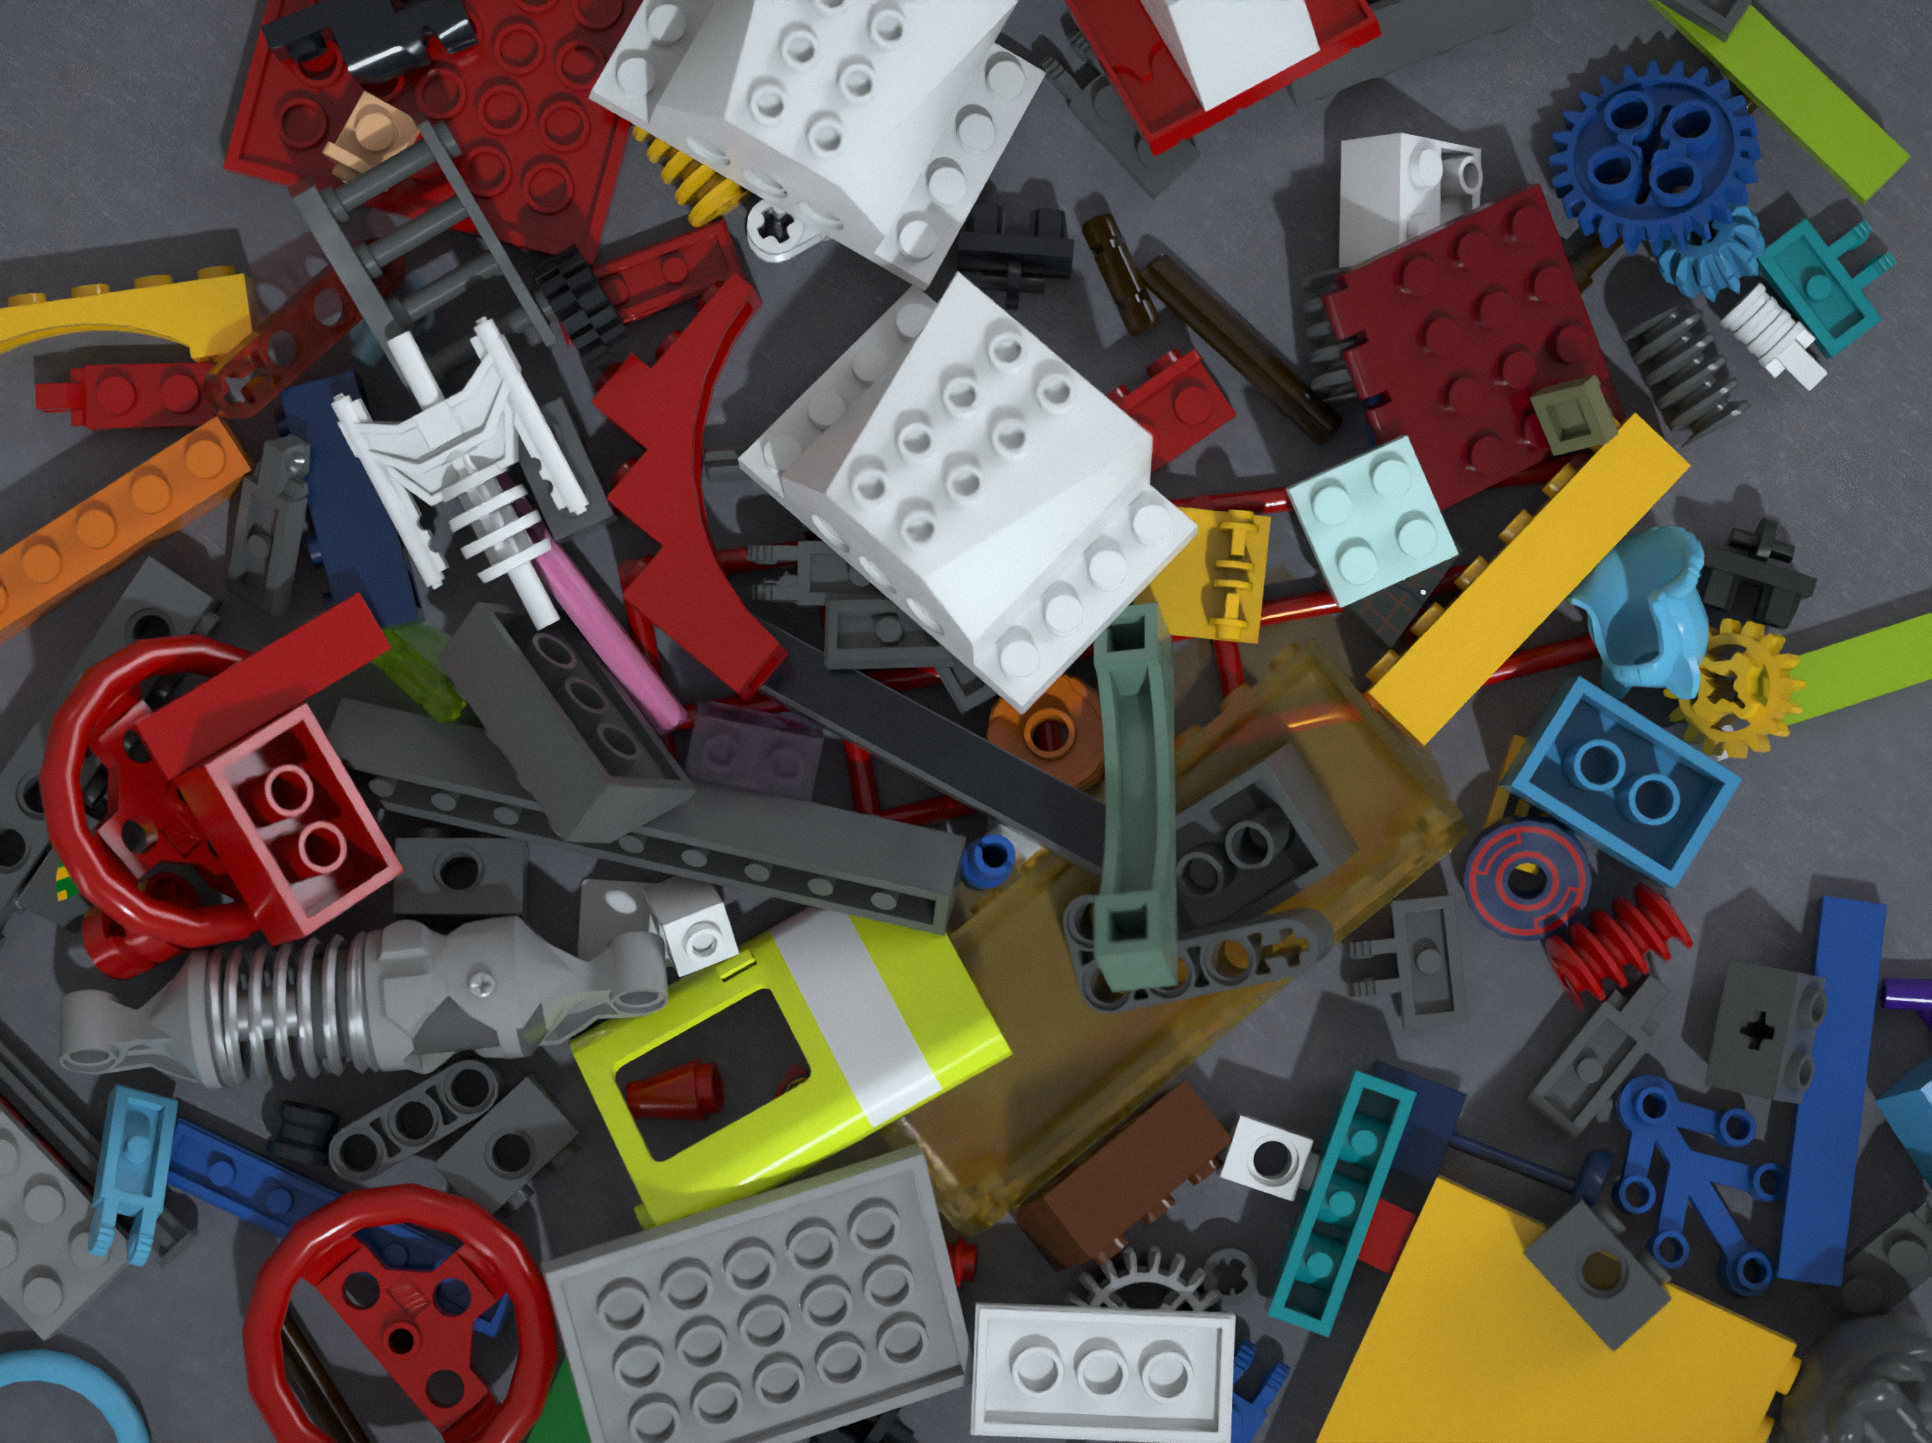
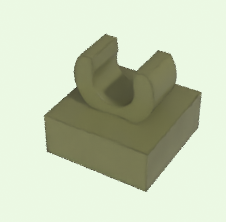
M1595 375L1543 387L1530 397L1553 456L1606 444L1618 434L1612 418V410L1607 406L1599 386L1601 383Z

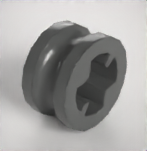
M1223 1245L1214 1248L1205 1256L1200 1266L1206 1272L1202 1285L1205 1292L1215 1288L1219 1278L1213 1271V1268L1220 1260L1224 1259L1226 1265H1230V1258H1236L1243 1262L1239 1272L1246 1281L1236 1291H1234L1232 1285L1228 1286V1292L1220 1291L1222 1298L1218 1303L1223 1305H1237L1245 1302L1254 1294L1258 1285L1259 1272L1255 1261L1245 1250L1233 1245Z

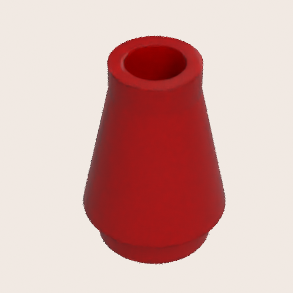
M696 1058L647 1078L630 1081L626 1085L627 1106L634 1120L658 1118L707 1122L710 1114L722 1113L724 1110V1086L719 1067L715 1062L703 1064L699 1058Z

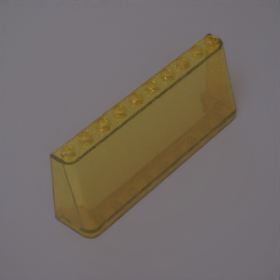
M1313 638L1303 647L1299 643H1294L1285 648L1269 664L1268 668L1272 672L1253 688L1246 683L1235 689L1219 705L1222 713L1203 729L1199 724L1191 726L1174 740L1175 813L1290 741L1360 850L1336 871L1262 915L1299 907H1310L1320 911L1329 919L1333 928V948L1452 851L1467 835L1468 828L1463 813ZM1043 849L1022 865L1020 872L1023 876L1005 891L1000 887L989 891L972 906L970 912L973 914V917L955 932L951 928L946 929L947 936L1013 1054L884 1126L878 1132L893 1151L915 1144L919 1145L925 1155L937 1207L955 1230L971 1237L977 1236L1010 1213L1298 976L1115 1014H1102L1092 1010L1084 1002L1079 992L1064 933L1063 916L1066 907L1073 899L1101 885L1102 879L1051 851ZM1091 903L1089 908V917L1093 924L1094 903ZM1292 932L1280 942L1272 944V949L1274 953L1281 947L1300 945L1304 951L1309 947L1306 938H1295ZM1226 940L1225 955L1228 961L1238 968H1247L1249 961L1246 949L1236 941ZM1177 956V980L1186 981L1187 967L1184 961ZM1125 990V991H1116V992H1118V993H1125L1126 990Z

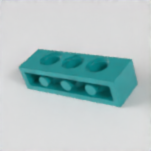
M1350 1067L1319 1152L1320 1157L1315 1176L1309 1190L1304 1193L1263 1308L1267 1315L1329 1338L1417 1092Z

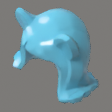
M1669 525L1658 528L1656 526L1643 532L1624 536L1592 569L1590 574L1565 598L1568 606L1576 605L1586 610L1591 639L1603 660L1601 670L1603 690L1617 700L1624 698L1632 687H1667L1671 693L1683 700L1696 698L1700 686V671L1698 667L1703 661L1709 641V621L1696 589L1698 578L1701 576L1700 570L1704 566L1703 558L1705 555L1701 542L1696 540V536L1692 532H1687L1683 527Z

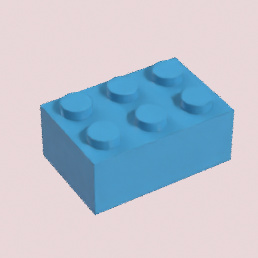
M1581 676L1564 678L1498 785L1541 813L1569 828L1576 835L1657 886L1675 889L1743 779Z

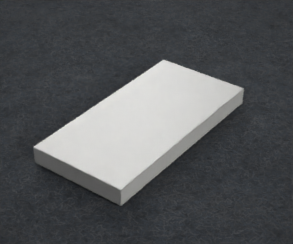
M976 1302L970 1433L971 1435L1155 1443H1230L1236 1315L1228 1312Z

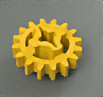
M1722 619L1720 632L1715 627L1709 626V641L1706 653L1698 667L1700 671V686L1696 698L1683 700L1671 693L1668 688L1663 690L1664 697L1678 699L1680 706L1668 716L1670 721L1681 724L1689 723L1683 735V739L1687 743L1700 744L1704 741V753L1721 756L1726 750L1730 758L1746 759L1748 746L1754 752L1766 753L1771 750L1768 734L1787 737L1791 733L1782 720L1785 714H1801L1803 708L1797 703L1790 701L1791 692L1806 688V682L1790 677L1789 671L1796 667L1800 659L1798 655L1779 654L1786 641L1782 635L1769 633L1764 636L1765 625L1747 621L1742 628L1738 620ZM1743 646L1747 648L1744 653L1736 652L1731 660L1721 658L1718 655L1720 652L1732 647ZM1726 676L1737 678L1734 681L1733 687L1730 685L1731 681ZM1735 691L1739 693L1737 697L1741 701L1731 700L1734 697ZM1738 717L1750 723V725L1740 730L1728 732L1722 730L1724 725H1732Z

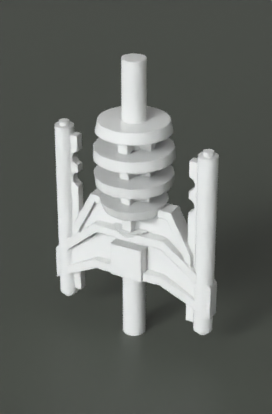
M485 316L476 321L478 326L474 327L477 336L471 338L470 341L481 360V364L463 391L445 399L411 332L407 331L389 340L387 344L423 412L404 422L373 421L361 398L352 401L350 395L344 396L341 393L333 397L335 402L331 404L339 419L337 424L354 456L360 459L426 587L432 586L433 589L444 585L442 580L445 579L442 571L449 568V565L442 551H436L432 548L431 540L434 536L431 530L421 527L419 520L422 513L411 492L430 506L441 501L446 503L456 497L459 498L465 512L448 521L451 531L453 533L471 524L478 537V540L461 548V552L466 559L482 551L485 552L491 567L477 574L484 583L508 573L538 631L560 620L555 607L530 560L552 549L550 539L548 537L533 544L525 529L542 521L538 509L518 518L511 505L512 502L529 494L525 487L519 484L504 492L496 479L497 476L510 470L507 468L508 466L519 461L518 433L531 458L535 457L541 461L542 468L539 473L542 479L549 480L553 484L551 496L558 510L567 506L570 513L575 511L576 515L587 511L585 506L589 503L521 374V366L504 334H500L493 319L487 320Z

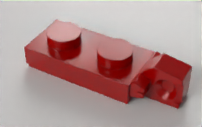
M213 362L85 365V368L70 369V383L35 384L36 410H42V413L71 412V426L86 427V429L91 431L193 429L218 416L217 364Z

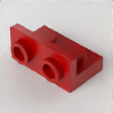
M1176 348L1171 350L1145 369L1151 378L1131 393L1123 384L1106 395L1111 402L1153 436L1150 476L1237 416L1234 409L1201 364L1202 357L1196 349H1193L1183 357Z

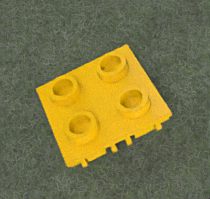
M1177 507L1198 525L1197 535L1133 600V605L1157 602L1170 635L1258 644L1271 517L1254 515V512L1243 510L1222 512Z

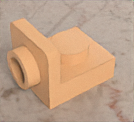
M364 91L335 144L328 141L322 153L330 162L336 164L331 175L347 183L414 144L420 131L411 116Z

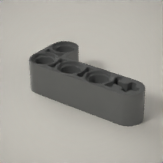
M1101 885L1073 899L1066 907L1063 916L1064 933L1079 992L1084 1002L1092 1010L1102 1014H1115L1295 977L1308 972L1330 953L1334 943V931L1329 919L1320 911L1310 907H1299L1177 933V956L1184 961L1187 967L1186 981L1177 980V985L1126 990L1125 993L1111 991L1094 956V924L1089 917V908L1091 903H1094V896H1099ZM1292 932L1295 938H1306L1309 947L1304 951L1300 945L1281 947L1274 953L1272 949V944L1280 942ZM1226 940L1236 941L1246 949L1249 961L1247 968H1238L1228 961L1225 955Z

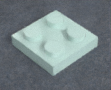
M1407 435L1399 436L1285 488L1333 599L1339 608L1459 555Z

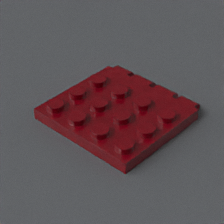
M1540 183L1526 184L1333 275L1338 288L1320 297L1336 340L1344 339L1354 334L1357 336L1358 342L1342 349L1341 353L1358 398L1361 400L1377 394L1380 396L1381 401L1364 409L1377 446L1402 435L1408 436L1440 511L1553 456L1530 400V397L1541 388L1595 375L1599 378L1601 383L1599 385L1607 406L1612 410V416L1619 423L1626 418Z

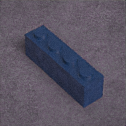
M349 371L279 390L283 407L274 409V417L280 438L293 434L311 444L309 472L303 478V481L308 483L307 506L309 505L315 530L306 532V540L315 568L325 567L331 592L322 594L324 610L329 609L354 593L360 592L383 633L426 622L408 550L360 459L354 456L337 424L339 419L331 406L335 402L333 397L341 393L344 396L350 395L352 401L361 398L373 420L363 378L355 371Z

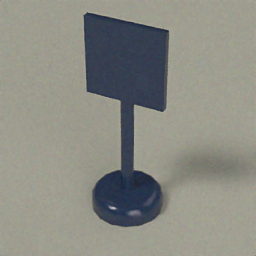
M1377 1060L1372 1075L1417 1092L1390 1168L1434 1184L1447 1148L1450 1147L1571 1194L1566 1210L1580 1197L1590 1207L1598 1201L1615 1154L1602 1149L1590 1151L1583 1162L1578 1178L1575 1179L1455 1133L1454 1130L1468 1094Z

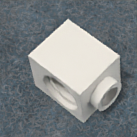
M675 876L642 889L657 935L661 936L664 940L665 952L679 977L739 954L724 903L712 883Z
M1236 1112L1229 1132L1232 1142L1223 1150L1221 1156L1223 1164L1217 1169V1174L1222 1178L1294 1202L1298 1188L1308 1191L1316 1173L1320 1155L1311 1152L1314 1140L1307 1135ZM1277 1141L1284 1144L1288 1152V1161L1285 1168L1278 1174L1271 1176L1258 1173L1253 1162L1257 1148L1265 1142Z

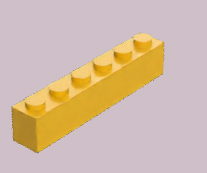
M1631 414L1621 423L1612 416L1618 434L1606 444L1589 447L1593 453L1577 469L1567 462L1541 489L1549 499L1534 515L1531 516L1523 508L1497 535L1505 545L1494 557L1487 562L1481 555H1478L1453 581L1461 590L1444 609L1435 601L1410 626L1409 630L1417 636L1400 655L1390 648L1367 671L1365 676L1373 684L1362 695L1417 747L1425 746L1691 467L1638 414Z

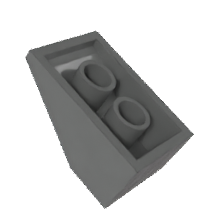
M1290 741L1175 813L1177 933L1260 916L1336 871L1360 850Z

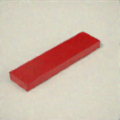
M360 592L354 593L131 725L164 780L169 781L390 650L392 647Z

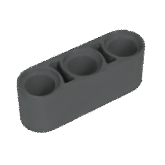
M472 1056L454 1063L341 1129L333 1137L329 1145L328 1158L332 1169L339 1177L349 1182H364L376 1177L486 1113L499 1103L504 1093L505 1080L501 1070L493 1061L485 1057ZM466 1069H475L487 1078L489 1093L480 1104H470L464 1101L458 1093L457 1080ZM411 1101L426 1105L432 1113L433 1126L425 1136H415L409 1133L403 1126L402 1111L405 1105ZM354 1134H364L375 1143L377 1159L372 1167L360 1168L349 1160L346 1152L347 1143Z

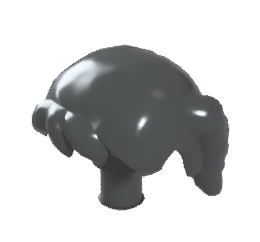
M1898 1309L1888 1310L1886 1314L1881 1316H1866L1848 1320L1823 1334L1799 1358L1802 1360L1799 1371L1787 1395L1781 1394V1416L1776 1419L1775 1426H1773L1769 1434V1443H1932L1931 1433L1921 1424L1925 1414L1932 1412V1338L1927 1333L1922 1318Z

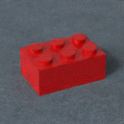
M307 702L283 712L173 778L271 946L306 937L405 871Z

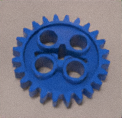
M1650 60L1646 76L1637 77L1630 65L1624 66V82L1618 85L1606 76H1601L1599 80L1602 94L1596 97L1581 91L1578 96L1583 112L1565 110L1562 116L1567 131L1555 132L1552 136L1557 152L1549 156L1553 176H1556L1552 179L1557 199H1562L1561 202L1566 217L1568 219L1578 217L1577 220L1581 234L1584 236L1599 229L1598 233L1602 247L1606 249L1619 237H1623L1627 255H1633L1641 241H1649L1653 255L1659 256L1664 240L1671 238L1681 251L1687 250V233L1695 231L1700 237L1708 241L1711 239L1708 224L1710 220L1714 218L1721 223L1730 225L1733 220L1728 202L1747 205L1749 198L1745 184L1756 183L1759 179L1756 163L1754 162L1761 159L1759 140L1755 138L1758 136L1754 116H1747L1748 111L1743 95L1732 97L1729 81L1725 78L1710 87L1711 83L1706 67H1701L1690 79L1686 78L1683 62L1679 60L1673 65L1668 75L1660 74L1656 60ZM1666 111H1670L1666 118L1665 124L1663 122L1662 129L1660 132L1659 126L1661 123L1662 116ZM1643 122L1638 127L1622 129L1628 123ZM1705 131L1701 136L1684 138L1687 133ZM1661 137L1664 149L1658 150ZM1646 165H1651V166H1652V167H1651V170H1650L1649 177H1648ZM1616 176L1627 177L1622 182L1617 184H1604L1606 181ZM1648 185H1650L1647 201L1644 204H1640L1645 190L1647 192ZM1676 186H1689L1684 192L1678 194L1666 193Z

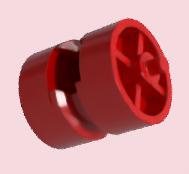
M159 872L138 883L137 888L149 897L187 908L204 907L195 889L184 878L175 873ZM92 905L86 911L82 922L83 942L90 959L101 972L119 981L130 980L159 966L163 962L170 961L197 948H185L131 933L95 905Z

